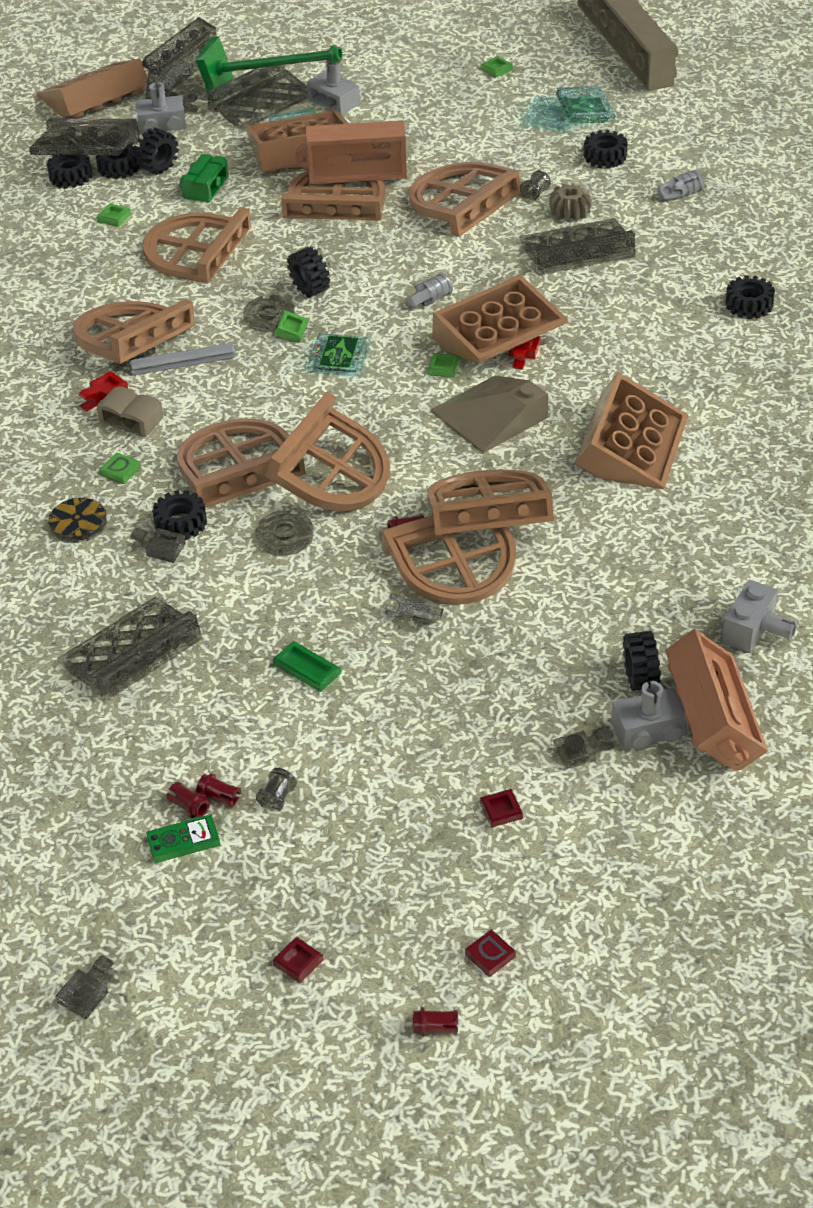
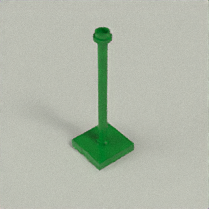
M219 36L210 37L195 61L209 98L211 100H219L234 77L232 71L331 60L334 64L342 60L343 52L340 46L331 45L329 50L228 62Z

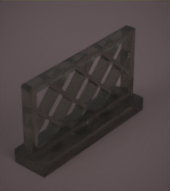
M198 17L143 58L142 66L148 69L145 100L151 99L150 84L155 82L156 91H159L158 82H162L165 85L166 96L199 70L195 60L210 37L216 35L217 28Z
M285 65L256 68L208 91V110L212 113H220L235 127L245 131V126L258 124L308 99L307 85L289 72ZM285 78L290 83H282L278 81ZM264 88H271V89H272V92L260 91V90H262V89H264ZM276 89L289 90V92H288V93H277V92H275V90H276ZM292 91H301V92H303V94H301V95L291 94V92H292ZM246 97H255L254 101L242 100ZM258 98L271 99V102L258 101ZM274 99H276V100H286L287 102H285V103H283V104H282V103H274ZM237 106L236 110L226 109L225 107ZM240 107L253 108V111L240 110ZM256 108L269 109V111L256 112ZM238 117L252 119L243 123Z
M48 119L45 122L47 130L30 146L29 152L30 155H120L130 143H133V145L138 144L137 141L140 136L137 119Z
M615 218L519 236L523 249L535 264V271L538 276L635 257L634 232L632 230L625 231Z
M155 596L61 655L57 660L69 673L95 691L96 697L105 703L203 638L195 614L190 611L182 614ZM155 607L160 610L158 615L145 616L147 612ZM157 624V628L143 629V625ZM127 625H136L135 630L121 631ZM133 639L132 644L118 645L121 640ZM102 641H112L111 646L96 647ZM108 655L107 660L93 661L94 656ZM77 657H87L86 662L72 663L71 661Z

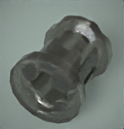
M536 170L532 173L531 179L525 180L520 185V192L524 198L536 201L540 197L543 190L546 191L551 186V179L546 172Z
M273 768L268 775L269 781L264 789H259L256 794V800L262 807L277 812L283 809L285 805L284 799L288 792L294 790L297 780L289 771L282 768Z

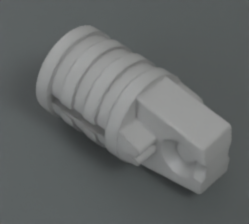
M695 169L673 177L671 180L660 185L657 188V192L662 201L683 198L702 191L704 188L703 178L699 171Z
M440 272L431 279L416 285L415 289L417 292L405 298V301L410 308L420 303L427 307L441 297L451 294L453 292L452 282L445 273Z

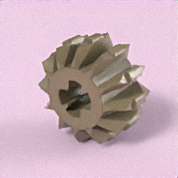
M573 183L571 185L563 184L562 187H555L549 197L551 215H557L558 220L566 218L567 222L570 218L577 222L579 217L586 218L591 208L589 190L583 189V185L575 186Z

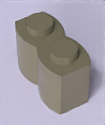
M114 387L97 405L98 418L102 424L123 429L142 437H146L163 419L162 403L152 396L138 395L133 390L125 387Z

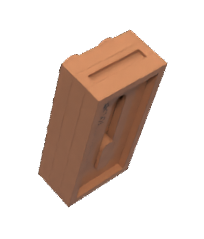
M404 120L306 126L307 142L299 145L296 150L298 164L303 168L309 169L310 184L407 179Z
M695 628L665 649L669 661L667 667L675 679L677 685L675 692L683 703L685 709L683 716L691 727L693 733L691 740L694 746L700 752H706L714 757L720 765H726L734 771L742 770L768 752L734 656Z

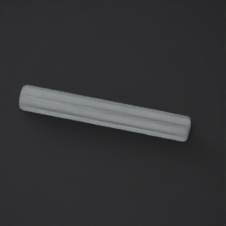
M226 343L133 359L129 362L132 375H139L231 359L235 357V348L233 343Z

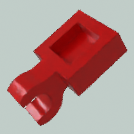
M541 336L509 349V356L515 358L512 368L523 370L527 358H536L541 343Z
M110 371L89 382L90 388L79 392V396L86 401L80 404V407L88 412L96 407L100 400H103L114 387L128 388V383Z

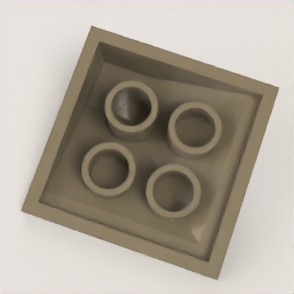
M495 375L432 408L431 412L478 450L485 453L547 419L548 393L530 380Z

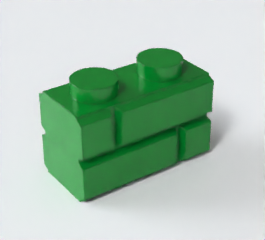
M201 154L196 162H192L188 173L180 178L179 185L183 198L210 203L229 177L226 158Z

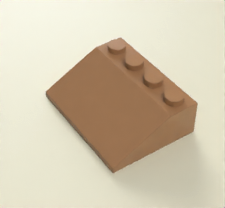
M137 58L109 64L39 91L36 94L61 117L70 116L71 119L83 116V111L89 108L91 112L104 108L103 103L110 101L111 104L122 101L125 94L130 93L131 96L142 93L144 92L143 87L150 85L141 59Z
M331 110L245 127L259 168L262 172L273 174L279 172L282 168H302L296 160V150L299 145L307 142L306 126L349 124V122L338 110Z
M518 275L434 312L432 337L448 353L481 363L566 324L568 318L522 275Z
M618 372L601 392L574 464L597 478L664 489L689 415Z

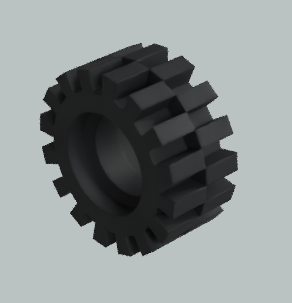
M153 127V129H147L148 133L144 132L142 134L143 139H138L137 142L140 145L135 147V150L138 151L135 154V158L138 159L136 163L140 165V168L158 175L162 174L163 170L167 171L169 166L173 167L172 161L177 160L175 153L179 152V149L176 148L179 144L176 141L177 138L172 134Z
M598 130L597 134L594 132L590 133V136L587 135L586 140L584 139L585 161L593 167L597 164V168L606 166V169L610 168V165H613L614 168L618 167V163L622 165L627 159V138L622 133L617 135V131L610 133V130H605L604 133L601 130Z
M114 141V144L106 143V147L100 146V150L97 149L95 154L98 172L102 176L106 175V178L109 179L112 176L114 179L122 176L123 179L126 178L127 174L132 176L134 175L133 172L137 173L140 165L136 163L138 160L135 158V154L138 153L135 150L136 145L133 146L131 142L126 144V141L121 143Z
M67 150V153L61 151L59 155L54 154L52 155L53 158L48 159L49 180L51 184H56V187L60 188L63 185L65 189H68V186L76 188L77 184L82 186L84 185L83 181L87 183L89 178H92L90 159L84 152L80 153L79 150H75L72 153L71 150Z
M311 246L290 254L287 259L289 264L287 269L291 272L288 274L294 280L292 281L293 285H297V290H301V293L303 295L306 294L307 298L327 290L330 286L328 284L330 283V278L327 277L330 274L325 269L327 265L322 262L323 257L318 255V251L316 249L313 250Z
M749 275L744 276V279L737 277L736 281L731 280L730 285H727L726 308L731 310L733 315L738 313L739 318L745 315L747 319H751L752 316L758 319L761 317V314L765 317L768 315V312L772 311L775 288L774 286L772 287L770 281L766 283L765 278L758 280V276H753V279H751Z
M179 490L174 491L175 495H170L168 492L165 494V499L159 497L157 499L158 503L153 504L152 513L155 529L161 537L165 535V538L168 540L175 537V541H180V537H185V540H189L191 534L196 537L199 535L198 530L203 531L205 529L204 525H207L205 504L201 497L198 498L196 493L193 492L190 495L189 491L184 490L183 494H180ZM179 513H186V514H188V515H186V516H184V517H180V518H173V517H171V516H173V515H175V514H179Z
M652 631L624 634V667H626L630 688L632 691L641 690L642 685L647 682L649 685L648 689H650V681L658 683L661 681L659 677L661 676L659 669L660 660H658L659 652L656 649L657 643L656 639H654V634Z

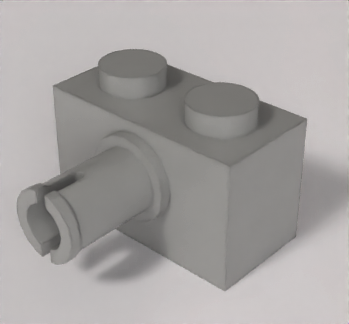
M326 60L327 70L307 81L308 100L330 111L338 110L343 115L360 105L359 85L341 77V61L333 64L331 60Z
M155 82L150 84L151 99L135 101L140 134L148 133L147 129H153V127L164 131L186 129L182 95L165 97V85L162 82H158L159 91H156Z
M749 579L724 617L721 643L751 653L765 631L787 638V640H792L798 622L775 614L778 589Z
M650 681V691H648L649 685L646 682L641 688L642 695L612 702L611 723L624 750L630 748L643 749L651 743L664 740L671 742L686 735L687 721L683 716L685 709L674 688L663 690L660 683Z

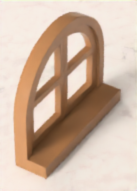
M460 162L433 169L420 176L409 189V199L411 207L417 213L449 222L451 234L460 237L521 193L522 190L518 170L484 162ZM467 174L454 184L440 181L447 177ZM477 175L494 178L479 190L463 186ZM428 187L443 191L428 202L422 198L424 191ZM452 193L467 196L465 200L452 209L436 205Z
M308 169L291 182L287 193L282 194L283 218L381 221L386 196L384 181H364L371 188L343 187L344 182L334 183V187H308L310 184Z
M240 207L233 217L194 212L176 215L161 221L144 238L143 250L146 261L152 268L163 274L209 284L251 229L249 208ZM197 226L188 239L167 235L183 227ZM206 226L223 229L212 244L195 241ZM158 243L180 247L169 262L157 253ZM188 249L204 252L197 262V269L177 265V262Z
M184 299L170 307L142 301L116 302L98 306L88 310L76 319L73 325L74 339L82 349L121 364L195 326L193 302ZM122 314H138L124 322L111 318V316ZM94 323L110 327V329L94 337L88 333L89 328ZM110 337L111 345L102 342V340Z
M327 391L270 458L265 477L317 507L332 511L361 509L377 499L384 490L390 474L389 458L381 442L369 430L333 409L336 396ZM329 425L355 440V443L341 460L315 445V442ZM360 446L367 451L373 462V479L346 464ZM306 453L333 469L318 488L313 487L291 473ZM338 473L364 487V489L351 494H333L324 491Z
M233 419L215 423L193 433L181 444L177 452L179 470L194 493L198 495V498L201 497L203 499L205 508L275 485V482L265 477L270 458L275 452L247 460L240 450L271 440L279 448L290 435L279 425L261 419ZM254 433L261 436L234 444L227 435ZM213 439H216L223 447L222 449L193 458L201 446ZM225 455H229L236 464L206 475H202L195 466ZM304 458L291 471L297 477L306 474Z
M503 469L473 471L441 479L427 489L428 505L433 515L435 535L554 521L552 492L542 477L531 472ZM488 483H508V484H499V485H491V486H489ZM475 484H476V486H477V487H475V488H466V489L453 490V489H456V488H460V487H464V486H469V485H475ZM527 488L531 490L529 492L496 496L494 495V492L519 490ZM481 494L482 496L480 498L463 499L445 502L444 498H453Z
M433 515L382 530V549L385 555H391L403 580L417 594L436 603L468 604L492 596L507 584L514 571L516 560V545L508 527L490 529L497 543L467 553H462L453 536L458 533L435 535ZM442 538L451 557L416 568L407 549ZM500 551L498 567L489 578L478 584L467 561ZM455 565L466 587L450 588L441 586L428 580L423 574Z

